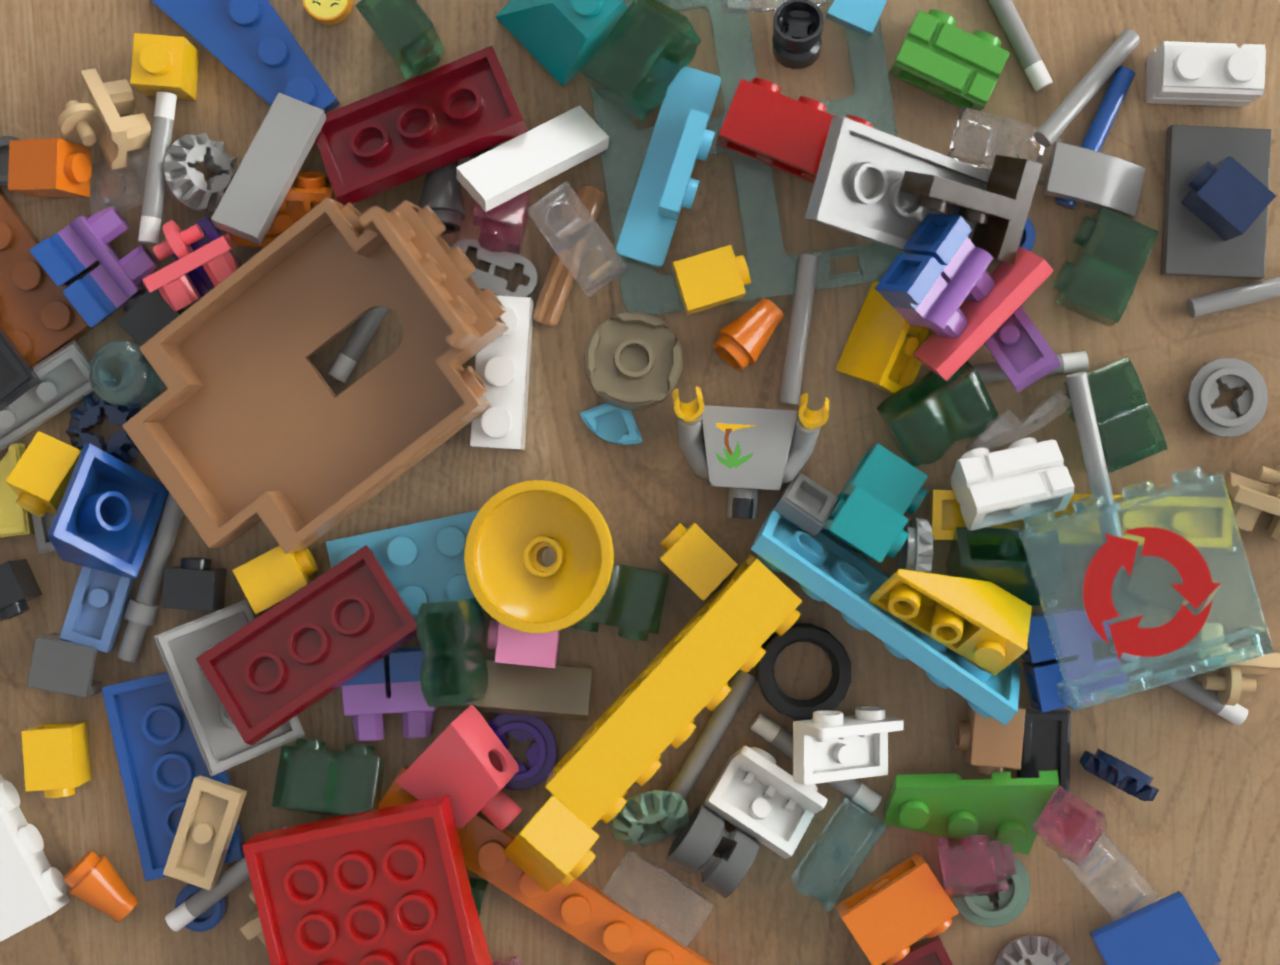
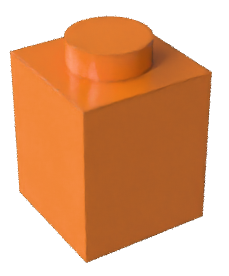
M60 138L9 140L8 191L41 199L90 197L92 148Z

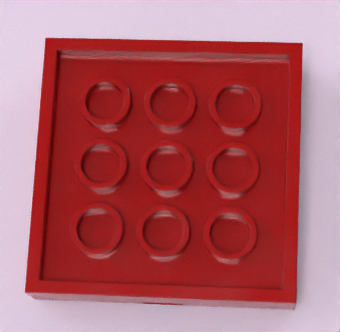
M449 795L258 833L242 845L271 965H493L473 899Z

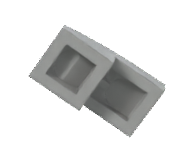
M1056 142L1052 145L1042 194L1085 203V208L1134 218L1146 168L1104 153Z

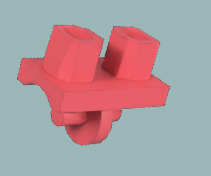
M170 220L162 225L167 240L154 246L153 251L160 261L174 253L179 260L145 277L142 281L150 293L158 289L163 299L176 312L201 298L187 273L202 265L216 287L239 268L237 258L231 250L238 245L231 233H228L193 251L191 244L205 237L201 227L195 224L182 231L173 220Z

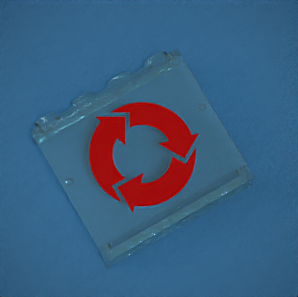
M1201 466L1185 468L1171 473L1173 482L1154 487L1152 480L1134 483L1121 488L1122 497L1109 501H1104L1102 494L1072 502L1074 511L1057 516L1054 515L1053 509L1039 511L1024 516L1025 525L1011 529L1013 537L1022 539L1063 679V682L1056 684L1062 704L1075 711L1274 653L1222 473H1203Z

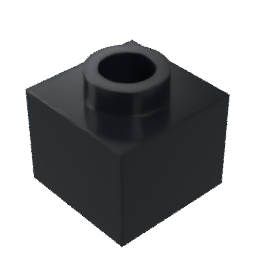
M158 289L151 293L148 290H140L127 301L123 308V312L126 314L117 324L142 346L185 310L182 308L175 312L163 299Z
M181 557V566L164 568L162 608L214 611L224 608L227 569L211 568L212 559Z
M27 559L8 561L0 565V621L3 622L29 611L30 608L27 601L43 595Z

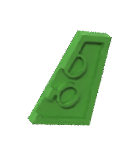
M1057 770L1039 771V778H1011V772H991V779L963 780L957 773L897 774L883 809V824L1029 855L1058 788Z

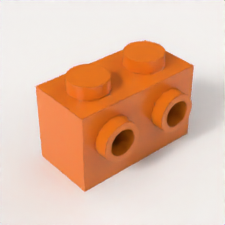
M919 852L914 853L835 905L843 922L872 965H881L883 963L885 965H892L897 963L909 953L910 945L925 935L927 938H932L941 934L952 924L951 918L959 914Z

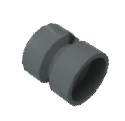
M700 804L688 817L689 822L680 829L679 834L675 837L666 859L688 874L699 871L701 873V883L722 897L727 898L747 874L757 856L760 843L738 828L726 830L725 819L703 804ZM714 851L720 854L718 858L712 855Z

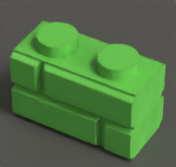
M930 9L928 13L919 10L908 29L888 74L978 115L987 104L1010 52L1000 48L1001 40L988 32L976 30L972 35L955 27L956 20L943 11Z

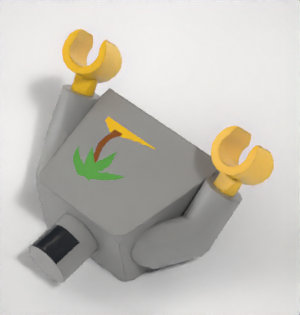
M695 386V400L683 403L679 400L678 388L672 391L674 411L677 415L679 447L694 474L702 479H707L708 486L729 487L727 517L757 519L758 489L780 490L781 484L793 481L811 457L820 428L829 418V399L825 397L824 405L821 409L816 411L807 408L808 393H804L800 397L799 418L797 419V411L704 405L702 391L698 386Z

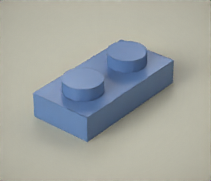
M82 566L59 638L77 644L93 646L105 653L113 651L136 578H127Z

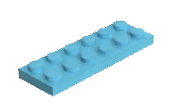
M778 500L767 513L751 547V550L757 554L759 560L767 568L775 572H784L797 581L801 589L809 597L820 602L826 601L839 610L848 624L858 630L869 631L883 641L884 646L891 654L903 660L909 659L924 669L928 678L937 686L944 689L951 688L967 699L969 706L979 715L985 718L993 717L1004 726L1007 725L1018 712L1021 672L1019 665L1012 662L995 676L869 602L870 596L891 576L823 529L813 537L775 511L774 507Z

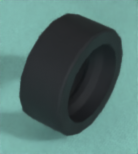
M794 623L782 636H779L774 631L762 644V648L766 653L756 664V680L765 700L779 713L796 720L813 719V712L834 710L845 699L851 684V661L844 646L826 629L811 623ZM796 642H810L820 646L827 653L832 664V677L828 687L820 695L809 700H797L787 696L779 689L774 678V664L778 655L785 647Z

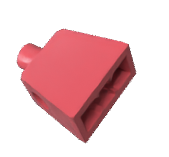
M472 704L396 780L403 789L418 800L449 795L456 827L460 829L481 811L502 832L522 811L502 790L519 771L518 763Z

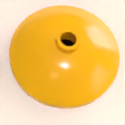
M546 480L516 483L491 497L479 510L470 526L464 552L467 580L482 608L501 624L526 633L559 631L585 618L597 606L605 594L611 579L614 562L611 534L598 508L579 491L567 485ZM546 548H551L555 553V561L551 566H546L542 561V553Z

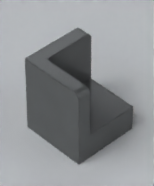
M56 633L35 638L27 687L84 698L101 692L102 682L92 680L97 657V649L95 647L72 643L71 641L59 638L60 634Z

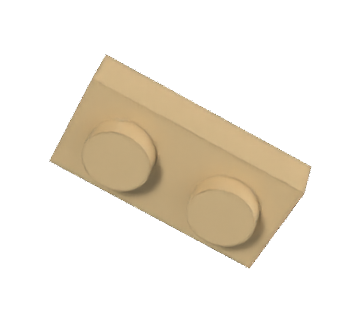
M202 775L194 778L163 875L209 891L217 886L245 800L246 790Z

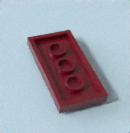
M489 46L325 114L327 119L316 138V143L335 197L339 203L345 206L348 202L351 204L357 203L528 132L494 48Z
M365 545L197 657L196 660L244 742L253 745L423 630L372 549Z

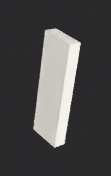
M579 105L458 166L457 180L481 208L487 212L607 150L609 136Z

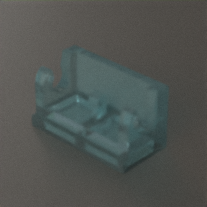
M846 796L792 874L791 879L795 889L806 897L809 894L822 903V906L827 911H831L837 903V899L877 841L887 831L888 825Z

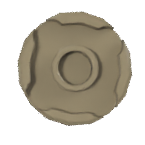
M621 312L610 317V320L605 321L601 326L599 325L591 333L585 349V375L593 391L607 404L623 410H646L663 402L676 388L683 368L682 346L678 338H675L674 334L668 329L669 326L660 318L644 312Z

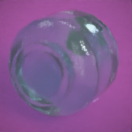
M113 341L103 345L94 354L89 364V380L92 389L100 399L111 405L140 407L152 402L161 393L164 383L139 349L141 347L139 343Z

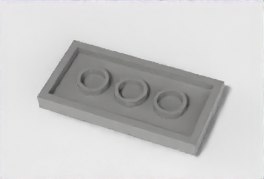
M832 117L805 219L905 252L903 250L904 246L927 214L957 215L959 211L958 207L949 205L947 213L916 206L919 196L899 191L905 170L935 175L985 191L990 172L846 117ZM965 220L972 229L968 235V238L971 240L976 222Z

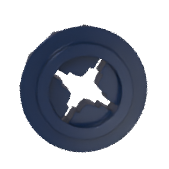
M102 390L83 396V400L77 407L70 411L71 419L66 433L70 437L72 446L81 451L84 444L91 443L129 464L141 452L125 430L111 434L109 436V443L105 444L103 436L89 433V429L101 425L105 415H107L109 423L122 426L141 411L142 408L134 399L117 391Z
M1099 748L1095 754L1085 750L1079 760L1085 770L1139 800L1154 801L1159 789L1150 785L1153 777Z

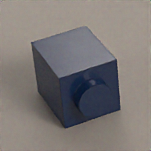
M1228 156L1214 165L1209 161L1204 163L1188 180L1187 185L1192 190L1181 203L1222 239L1228 241L1244 234L1276 195L1233 157Z

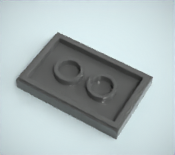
M1171 125L1167 128L1160 275L1251 280L1265 278L1268 206L1244 234L1225 241L1184 206L1181 201L1192 190L1187 185L1188 180L1204 163L1209 161L1214 165L1228 156L1233 157L1269 189L1271 129Z

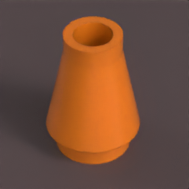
M762 298L754 307L717 332L718 339L712 346L720 358L737 371H742L747 365L754 366L775 328L784 319V314L772 301Z
M93 850L87 852L62 879L70 887L68 893L109 915L117 923L124 919L139 902V899L131 893L106 855L103 854L99 857Z

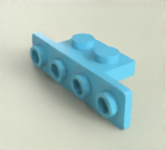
M682 64L674 65L616 247L618 255L657 268L664 265L681 208L691 210L700 180L693 179L691 176L696 161L699 159L706 162L715 132L707 130V126L721 85V78L719 76Z

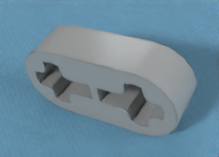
M469 238L457 241L450 248L452 250L458 246L466 256L470 253L471 249L477 250L476 257L478 260L490 265L488 273L476 269L470 275L481 291L488 287L498 296L530 298L538 288L539 277L535 266L530 260L521 255ZM517 266L524 267V276L530 279L528 285H519L515 292L509 291L508 281L496 276L497 269L514 272Z

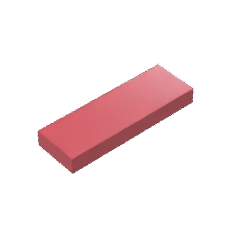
M1019 246L1014 264L1002 261L990 274L995 282V286L988 296L979 302L967 301L965 299L960 305L959 309L965 314L968 322L961 335L953 339L940 337L934 332L913 355L922 365L945 381L949 380L1054 270L1044 258Z

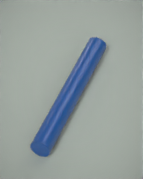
M1119 66L1115 70L1080 147L1100 152L1134 79L1135 72L1123 66ZM1058 197L1055 200L1058 205L1067 209H1074L1076 201Z

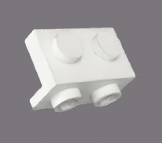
M861 706L855 708V715L843 716L841 711L821 710L813 712V719L793 721V782L810 785L888 775V732L904 730V720L885 715V708Z
M743 746L730 756L703 805L784 859H787L795 852L814 814L823 810L828 800L817 792L818 788L815 784L802 785L793 782V775L778 767L775 758L768 752L757 747L749 748Z

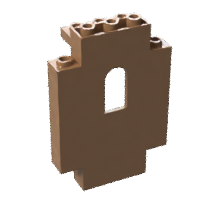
M327 197L139 348L168 389L124 423L122 427L209 549L229 546L262 520L285 553L305 550L491 407L483 396L488 391V388L481 377L470 366L464 369L462 365L509 329L501 318L506 310L497 296L488 287L483 291L478 287L470 276L476 271L474 265L458 246L452 250L440 235L446 228L429 206L426 205L421 209L419 206L405 200L390 213L377 206H372L361 215L351 203L348 202L344 206V204ZM378 307L391 309L399 316L403 325V338L399 347L336 396L309 358L368 311Z

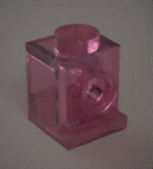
M532 188L487 212L476 202L473 225L481 227L478 240L480 247L492 252L504 251L520 254L531 211Z
M1058 786L1031 829L1042 837L1046 846L1081 867L1106 828L1107 823L1102 812Z
M987 835L964 837L959 840V846H951L947 837L937 838L944 889L949 898L1010 891L1008 876L1017 875L1012 844L1001 845L1000 840L990 841V837Z

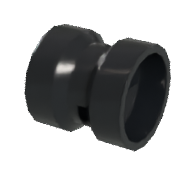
M788 0L776 9L773 17L772 52L777 62L784 67L804 69L812 65L820 55L822 46L821 35L824 26L823 13L812 1Z

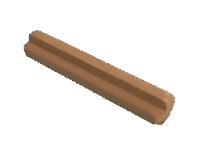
M582 185L579 189L532 313V318L537 323L554 328L558 325L605 201V192L596 187Z

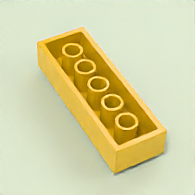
M750 554L553 766L545 787L590 828L600 819L606 824L609 823L626 804L627 801L624 797L629 787L635 781L640 786H643L660 768L662 764L658 761L661 757L660 754L668 745L671 744L677 749L693 733L696 725L693 723L694 717L704 707L712 711L724 700L731 691L728 681L739 669L745 674L748 673L766 653L762 648V644L775 631L779 636H782L797 621L801 613L796 608L802 600L757 558Z

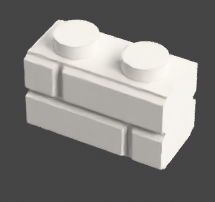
M1163 41L1147 57L1146 103L1245 107L1252 100L1263 96L1265 89V45L1242 44L1240 47H1237L1236 44Z
M1023 438L1012 443L1008 449L990 453L987 448H977L968 451L957 460L950 479L956 500L960 503V511L967 530L972 531L1066 509L1074 494V484L1067 467H1064V459L1056 440L1051 439L1037 443L1035 438Z

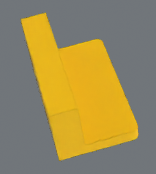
M874 281L838 361L836 370L844 375L869 382L892 396L906 400L921 366V362L913 353L934 332L928 327L910 325L875 289L880 281Z

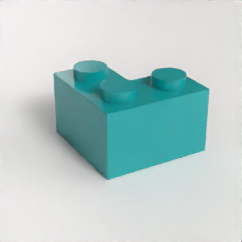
M871 444L837 496L838 500L822 529L867 559L879 563L883 561L885 556L893 559L902 548L909 534L903 530L909 520L903 515L905 512L912 515L924 500L928 490L922 487V485L928 478V475L880 444Z

